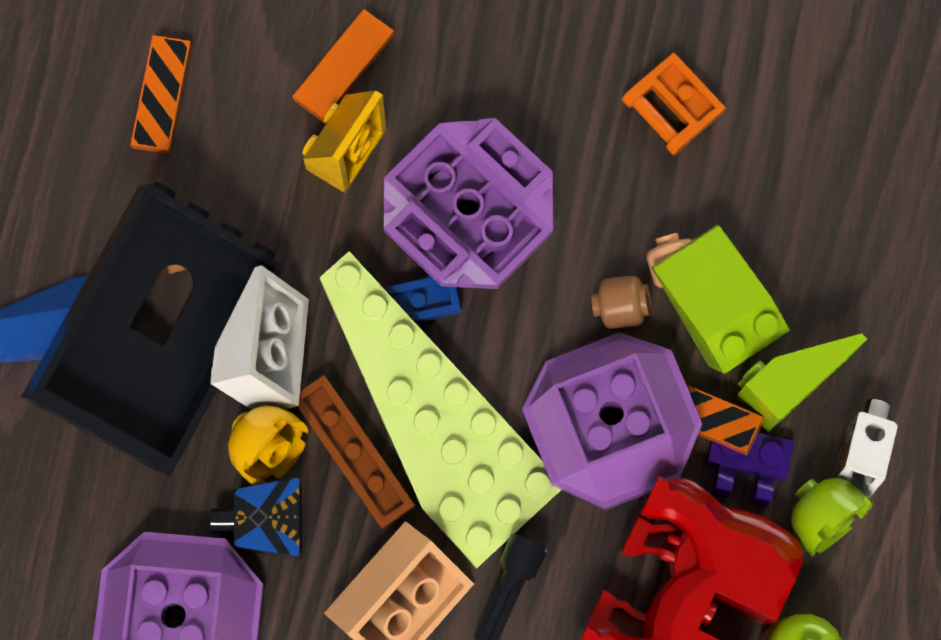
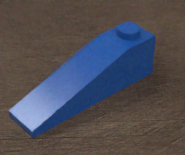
M88 276L71 278L1 308L0 363L42 360Z

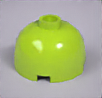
M827 478L817 483L814 479H811L795 494L799 501L792 510L791 524L793 532L811 556H814L816 552L820 554L845 536L852 529L850 525L855 520L853 516L857 514L862 519L871 509L873 502L858 486L848 480Z

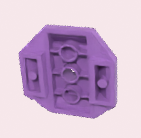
M496 118L479 119V121L439 123L384 177V232L440 286L498 289L553 234V171ZM464 201H473L479 206V210L473 215H464L457 207Z
M620 332L546 361L522 408L552 486L590 502V504L603 510L650 493L659 475L668 482L670 479L681 478L702 428L701 419L672 350ZM608 408H617L623 413V418L616 425H607L600 419L602 412Z
M143 532L101 570L93 640H259L264 585L224 538ZM182 606L186 613L185 621L177 628H169L165 621L167 611L171 607Z

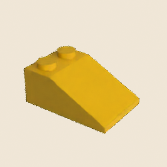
M376 90L345 95L340 104L334 103L325 115L323 121L326 124L319 136L314 134L310 137L302 152L305 156L303 160L307 171L346 193L387 131L383 94Z

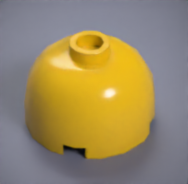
M264 405L249 412H244L235 419L228 441L230 461L242 477L253 486L265 484L264 479L272 474L279 479L295 464L303 452L306 443L301 439L302 431L308 434V428L298 417L282 407Z

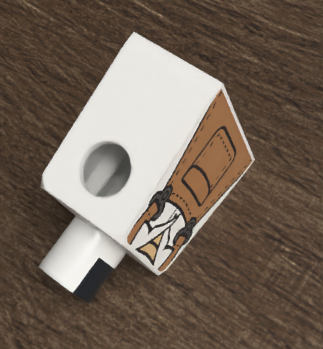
M868 399L864 412H858L848 426L832 478H842L853 482L869 498L885 480L898 427L895 422L887 420L890 409L889 404L877 399Z

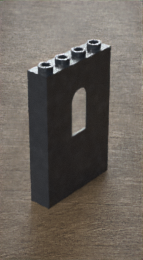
M154 182L153 186L151 184L138 186L21 398L154 471L171 476L218 389L210 384L215 346L254 268L262 265L279 277L285 265L274 259L276 253L268 247L259 243H255L254 246L241 239L243 233L235 227L226 223H222L221 226L215 224L208 219L210 215L208 211L190 202L187 206L174 199L176 193L172 189L161 183ZM170 265H179L187 269L191 274L193 290L165 343L161 346L130 328V325L161 270Z

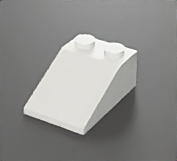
M262 265L255 267L215 346L210 384L251 410L264 405L285 409L299 406L309 299Z

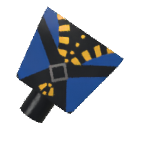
M300 478L235 489L234 508H211V532H234V547L240 551L302 560V482Z

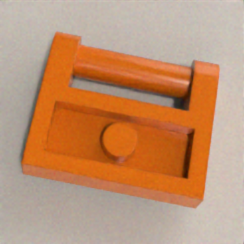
M672 53L634 85L621 99L629 109L634 107L667 143L666 149L673 156L681 152L726 110V107L675 53ZM653 90L686 128L678 133L645 98L649 91Z

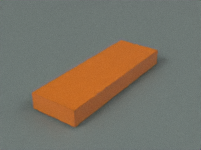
M363 9L292 96L293 100L323 122L329 108L334 103L339 104L343 100L345 95H347L393 38L394 30Z

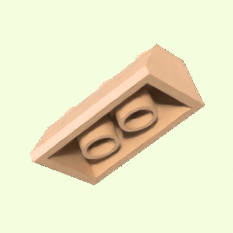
M405 521L324 614L352 640H426L474 583L430 539Z

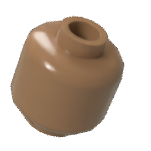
M637 276L603 279L598 293L592 294L593 314L595 317L601 316L602 322L607 328L640 326L644 322L645 316L651 315L652 306L648 284H642Z

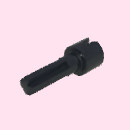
M514 533L511 534L499 560L504 571L474 635L475 640L500 639L525 581H530L531 577L536 578L548 551L547 548Z

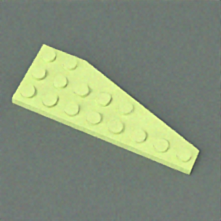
M349 251L320 277V282L345 334L405 473L410 480L421 509L477 569L510 538L512 533H516L561 490L552 486L543 461Z

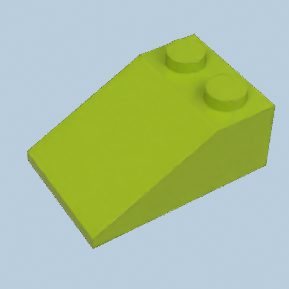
M719 225L709 229L651 267L708 367L723 374L790 331L772 297Z
M862 333L775 357L767 365L760 360L738 383L742 389L735 399L746 410L764 418L762 428L769 433L865 343L867 338Z

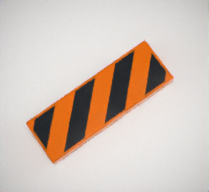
M156 35L152 36L130 144L132 149L171 154L192 49L191 41Z
M686 385L702 422L699 436L748 456L764 418Z

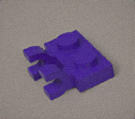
M758 433L748 456L711 441L706 464L718 467L712 495L728 498L729 493L732 492L735 471L757 476L751 504L767 507L768 502L772 501L774 480L780 482L787 480L794 441Z

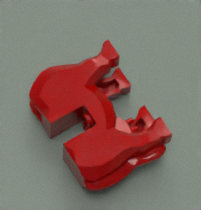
M659 475L640 515L649 519L667 520L674 524L652 525L638 517L620 555L627 559L641 555H659L661 560L668 563L669 579L654 595L647 613L644 614L632 608L626 601H617L612 594L603 590L580 640H719L699 630V628L703 630L705 626L708 627L718 604L765 627L775 623L780 616L784 603L803 563L804 551L800 541L790 531L765 517L744 510L722 506L709 492L693 481L675 478L670 479L668 482ZM598 630H608V631H607V632L600 633Z

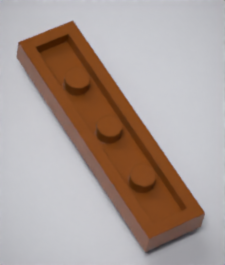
M323 375L301 390L298 409L382 530L414 509V503L326 376Z

